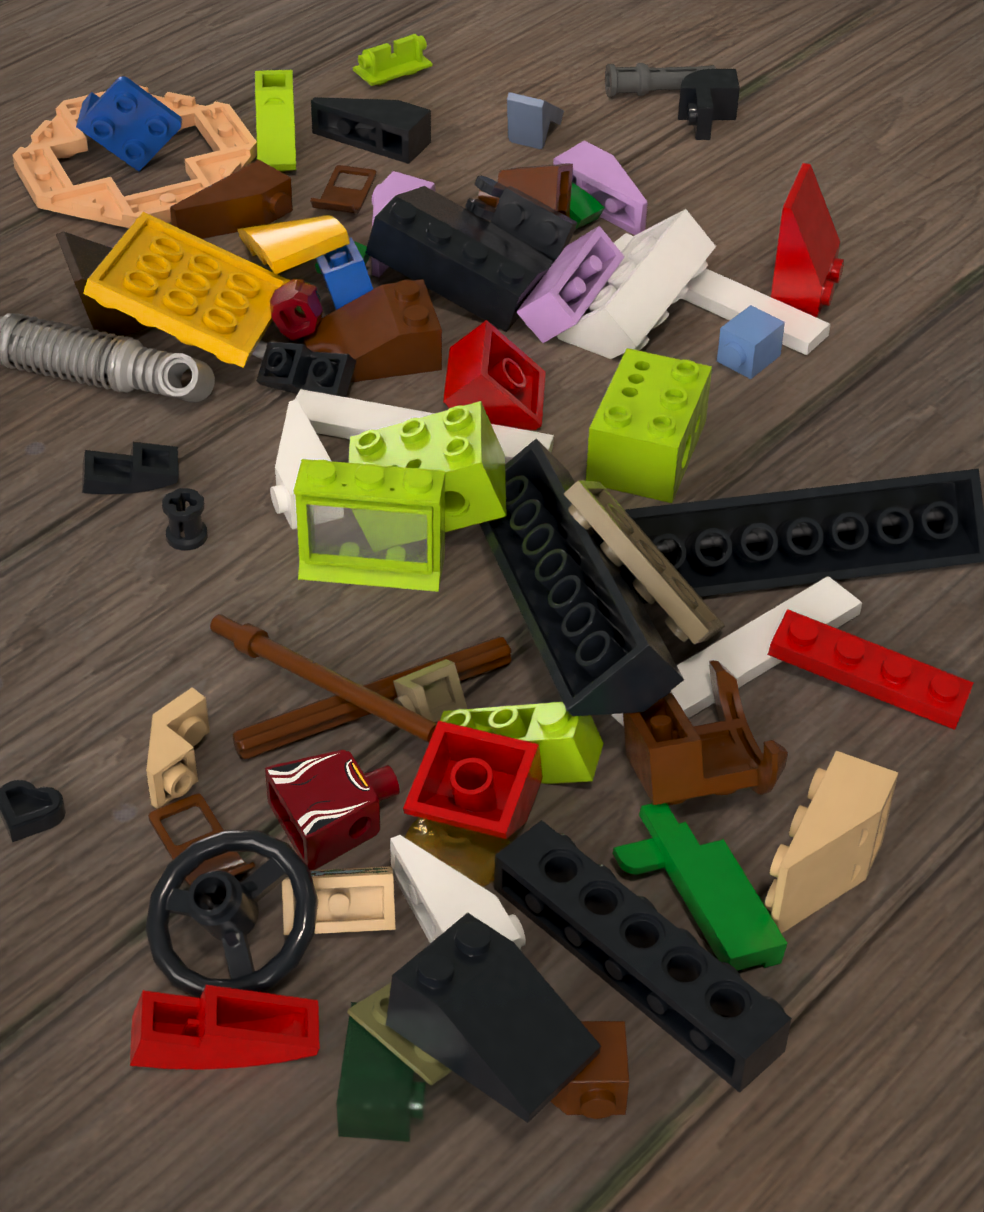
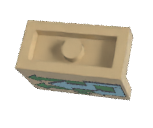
M392 867L310 870L319 900L315 934L396 930ZM287 877L282 881L284 935H289L293 928L296 906L292 885Z

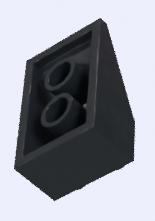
M468 912L392 975L386 1025L527 1123L600 1053L601 1045L517 945Z

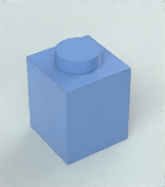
M750 305L720 328L717 362L752 379L780 357L785 322Z

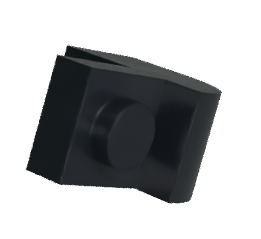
M736 69L698 70L690 73L682 80L678 120H687V125H693L696 140L711 139L712 120H736L740 91Z

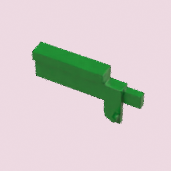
M651 803L641 806L639 816L652 838L614 847L612 854L621 869L630 874H642L665 868L720 962L730 964L737 971L760 964L764 968L781 964L788 943L725 840L722 839L700 845L687 823L677 822L667 803L658 805Z

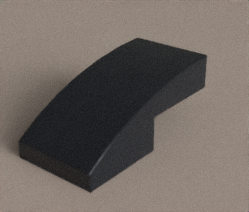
M133 441L130 455L85 450L82 493L129 494L176 484L179 477L178 447Z

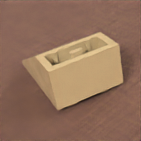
M839 751L835 752L827 770L821 768L816 770L808 792V799L812 801L808 808L802 805L798 807L789 831V836L793 837L790 846L780 844L770 869V875L776 878L770 886L764 906L769 912H772L771 917L781 933L866 880L883 842L898 772Z

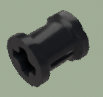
M179 488L166 494L162 500V509L169 519V525L166 529L168 544L174 549L182 551L199 548L208 538L207 527L201 519V514L205 509L204 497L198 491L190 488ZM185 502H189L190 506L186 508ZM184 531L185 537H181L180 532Z

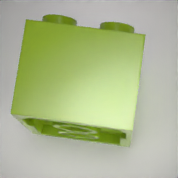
M627 348L589 427L586 481L600 482L607 489L673 503L706 423L712 366L698 364L691 360H680Z
M481 401L464 406H454L446 411L421 418H411L399 424L377 430H367L359 435L350 437L348 463L445 471V532L506 517L505 454ZM352 508L374 551L427 537V515Z

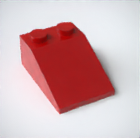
M802 163L782 209L771 298L818 318L823 305L830 306L832 302L835 283H839L842 276L844 259L838 258L840 239L811 164Z

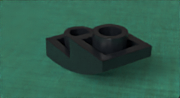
M268 342L256 382L260 385L296 394L299 393L300 389L346 397L356 360L349 354L313 352L304 344Z

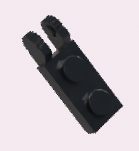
M477 176L474 183L475 186L491 196L500 198L495 209L479 199L469 198L465 205L466 209L480 218L491 221L490 223L556 260L569 244L578 223L512 186L506 187L486 176Z

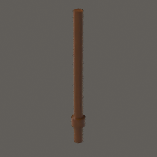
M218 614L212 619L210 624L211 631L234 642V647L238 651L252 658L261 656L428 743L430 742L437 723L269 639L266 631L250 623L241 625L222 614Z

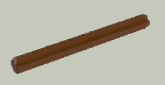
M498 636L362 686L394 702V699L398 696L393 681L447 659L455 663L459 680L463 681L509 664L512 652L504 637ZM333 695L238 729L233 733V743L240 758L249 759L371 713L337 695Z

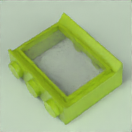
M301 460L293 490L296 498L299 545L298 580L439 592L445 559V471L333 462L328 460Z

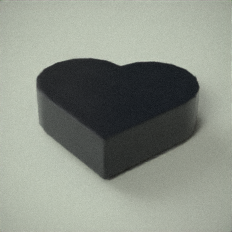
M14 780L0 788V816L12 842L59 825L65 817L63 796L52 787L36 788L26 780Z

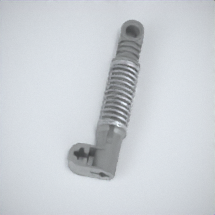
M7 313L3 317L0 316V365L7 368H17L19 371L26 370L27 372L34 371L36 374L43 373L45 376L60 377L62 380L69 379L71 382L78 381L80 384L86 382L89 386L95 385L97 388L103 386L106 390L112 388L118 392L128 393L134 389H141L142 391H150L188 402H200L206 399L213 390L215 376L210 366L184 353H168L167 351H158L153 348L148 349L143 347L139 340L132 337L116 336L115 334L81 328L80 326L73 327L71 324L64 325L63 323H55L54 321L29 317L28 315ZM187 369H191L192 379L183 388L181 377Z

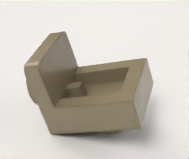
M445 659L393 681L398 696L394 699V702L433 722L440 721L443 711L467 709L455 663Z

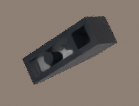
M314 97L311 100L313 134L407 164L414 160L431 143V110L400 100Z

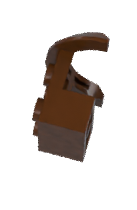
M709 661L710 678L719 722L693 726L672 692L658 700L645 712L623 713L626 756L653 805L663 803L676 805L685 802L689 798L710 794L728 795L736 792L738 789L750 787L760 795L767 794L772 791L786 766L788 752L774 740L764 741V753L761 752L743 711L737 679L719 661Z

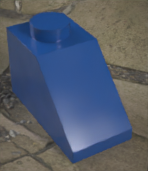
M352 237L349 238L350 244L316 258L335 310L373 290L364 260Z

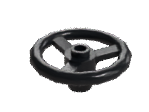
M224 830L193 842L167 865L150 896L145 928L154 962L174 987L197 998L201 997L205 985L256 992L271 990L298 966L315 934L319 900L309 867L288 843L259 830ZM227 852H255L269 859L241 883L228 872L211 871L198 876L192 882L189 891L179 889L184 879L204 861ZM288 877L296 899L293 928L280 952L262 968L255 971L246 935L250 933L257 922L259 914L257 902ZM170 913L193 917L213 937L222 941L231 979L208 978L189 969L173 949L168 929Z

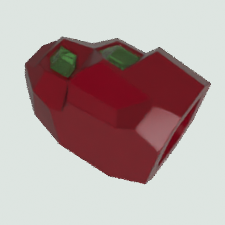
M292 279L276 289L269 301L273 321L281 334L292 341L314 333L321 321L323 308L320 303L321 298L317 292V286L311 285L310 282H305L303 279Z

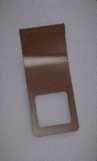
M337 165L321 199L311 198L312 207L358 214L374 182L376 170ZM340 173L368 176L362 190L334 186Z
M199 793L154 810L148 815L150 823L172 860L193 842L224 831L205 799ZM192 807H199L213 831L181 845H174L160 821ZM227 852L204 861L184 880L190 887L198 876L211 871H225L236 877L252 870L255 864L254 862L249 864L244 862L238 852Z

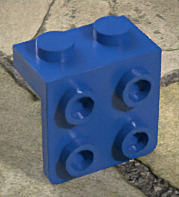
M121 76L117 78L101 97H98L93 92L86 97L82 103L76 128L139 172L180 130L182 118L132 80Z

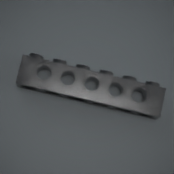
M541 820L495 855V891L739 1093L785 1052L792 1018L785 1013L782 1006L776 1000L759 993L741 978L733 966L726 962H720L699 945L690 932L677 928L663 917L647 898L634 894L616 879L609 868L595 863L581 852L567 835L557 833Z

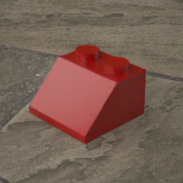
M486 320L450 347L443 402L450 409L454 406H464L481 401L491 424L536 431L542 426L546 371Z
M438 720L404 804V814L507 839L527 822L543 779L539 744Z

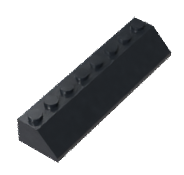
M536 438L505 464L506 517L479 524L566 710L572 716L645 712L658 700L667 696L672 689L684 681V678L622 566L618 567L602 551L600 544L604 540L593 527L586 530L570 514L568 508L572 503L564 493L575 482L569 471Z
M979 468L625 510L700 597L816 583L827 576L833 580L984 562V506ZM623 564L622 568L632 584L636 577ZM633 586L642 604L648 603Z

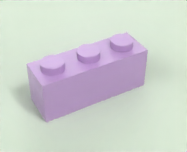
M600 226L594 228L564 248L517 310V314L539 340L545 343L577 324L625 256Z

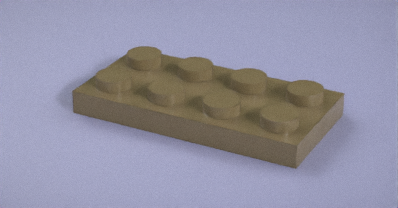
M578 480L564 493L572 503L568 510L573 518L586 530L591 527L595 529L604 540L600 547L605 555L618 567L623 564L627 566L636 577L632 582L635 589L648 603L653 604L657 601L669 615L665 619L667 626L680 640L685 642L687 639H690L693 644L712 639L725 627L723 622L600 482Z

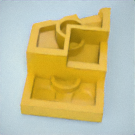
M330 215L237 229L239 237L252 256L257 255L263 265L268 264L275 275L350 244L347 230L336 218Z

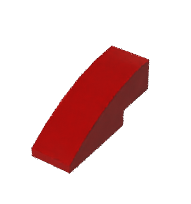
M205 985L200 998L143 990L132 1016L130 1066L193 1070L244 1068L316 1056L320 1049L318 1000L213 985Z

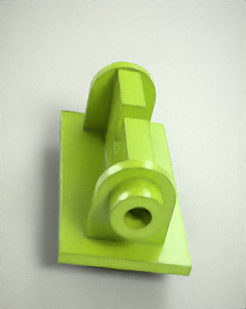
M411 34L393 41L394 53L392 54L391 45L388 43L363 50L362 54L358 56L359 65L353 67V71L370 86L383 85L389 80L404 75H413L420 70L432 67V62L423 56V50L427 47L425 38L422 35Z

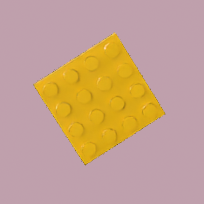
M142 212L88 278L83 294L95 299L106 308L117 309L136 318L139 323L145 326L163 330L175 336L186 345L204 349L225 363L236 364L244 368L273 321L269 301L274 291L290 280L278 274L275 275L274 272Z

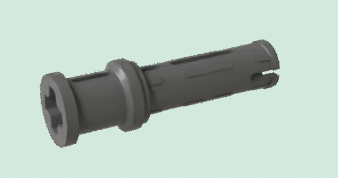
M637 63L636 67H615L614 64H607L605 69V90L607 97H614L616 93H636L638 96H644L649 91L680 90L682 80L690 73L716 68L714 65L649 68L644 63Z

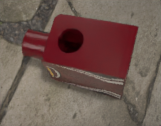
M343 749L265 768L268 804L297 854L310 870L322 867L375 837L380 831V801L400 793L397 777L389 765L364 774L351 752Z

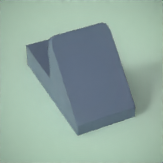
M509 92L507 97L509 141L543 149L550 123L561 125L564 110L545 100Z

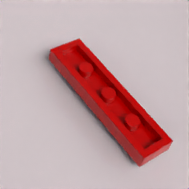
M789 609L784 614L767 654L954 730L974 682Z

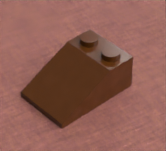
M423 279L414 281L402 280L397 283L383 284L321 318L314 333L302 337L304 345L313 352L349 354L355 359L356 364L350 383L442 370V328Z

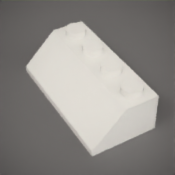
M686 209L638 233L621 251L625 256L577 324L558 334V339L609 359L625 353L627 348L641 350L649 341L647 337L649 331L659 326L669 316L668 307L687 293L689 288L686 284L708 266L706 259L716 246Z

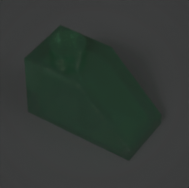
M351 1002V1007L356 1005L357 1003ZM349 1015L336 1102L338 1137L410 1142L413 1118H424L426 1082L416 1081L415 1071Z

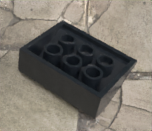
M426 186L395 195L375 216L365 251L367 255L412 280L423 279L426 288L485 321L487 320L505 332L520 317L517 314V310L555 262V259L520 241L486 219L476 216L466 208Z

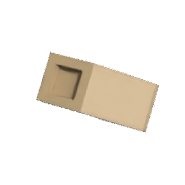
M190 688L152 715L146 771L151 805L156 809L162 808L173 799L183 796L198 782L193 746L198 744L210 731L206 698L194 688Z

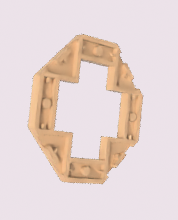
M140 86L142 89L149 93L148 87ZM106 91L95 93V95L101 97ZM167 92L165 97L152 95L182 118V125L179 131L183 128L196 126L214 151L185 159L186 173L191 180L128 196L122 195L112 177L73 186L57 158H70L77 153L88 151L86 136L81 130L76 128L82 103L88 96L86 95L62 101L56 108L54 119L52 121L45 120L31 135L32 142L26 148L20 147L13 154L15 170L37 208L130 228L142 212L170 223V207L251 164L257 156V141L230 104L215 101L211 105L196 104L195 97Z

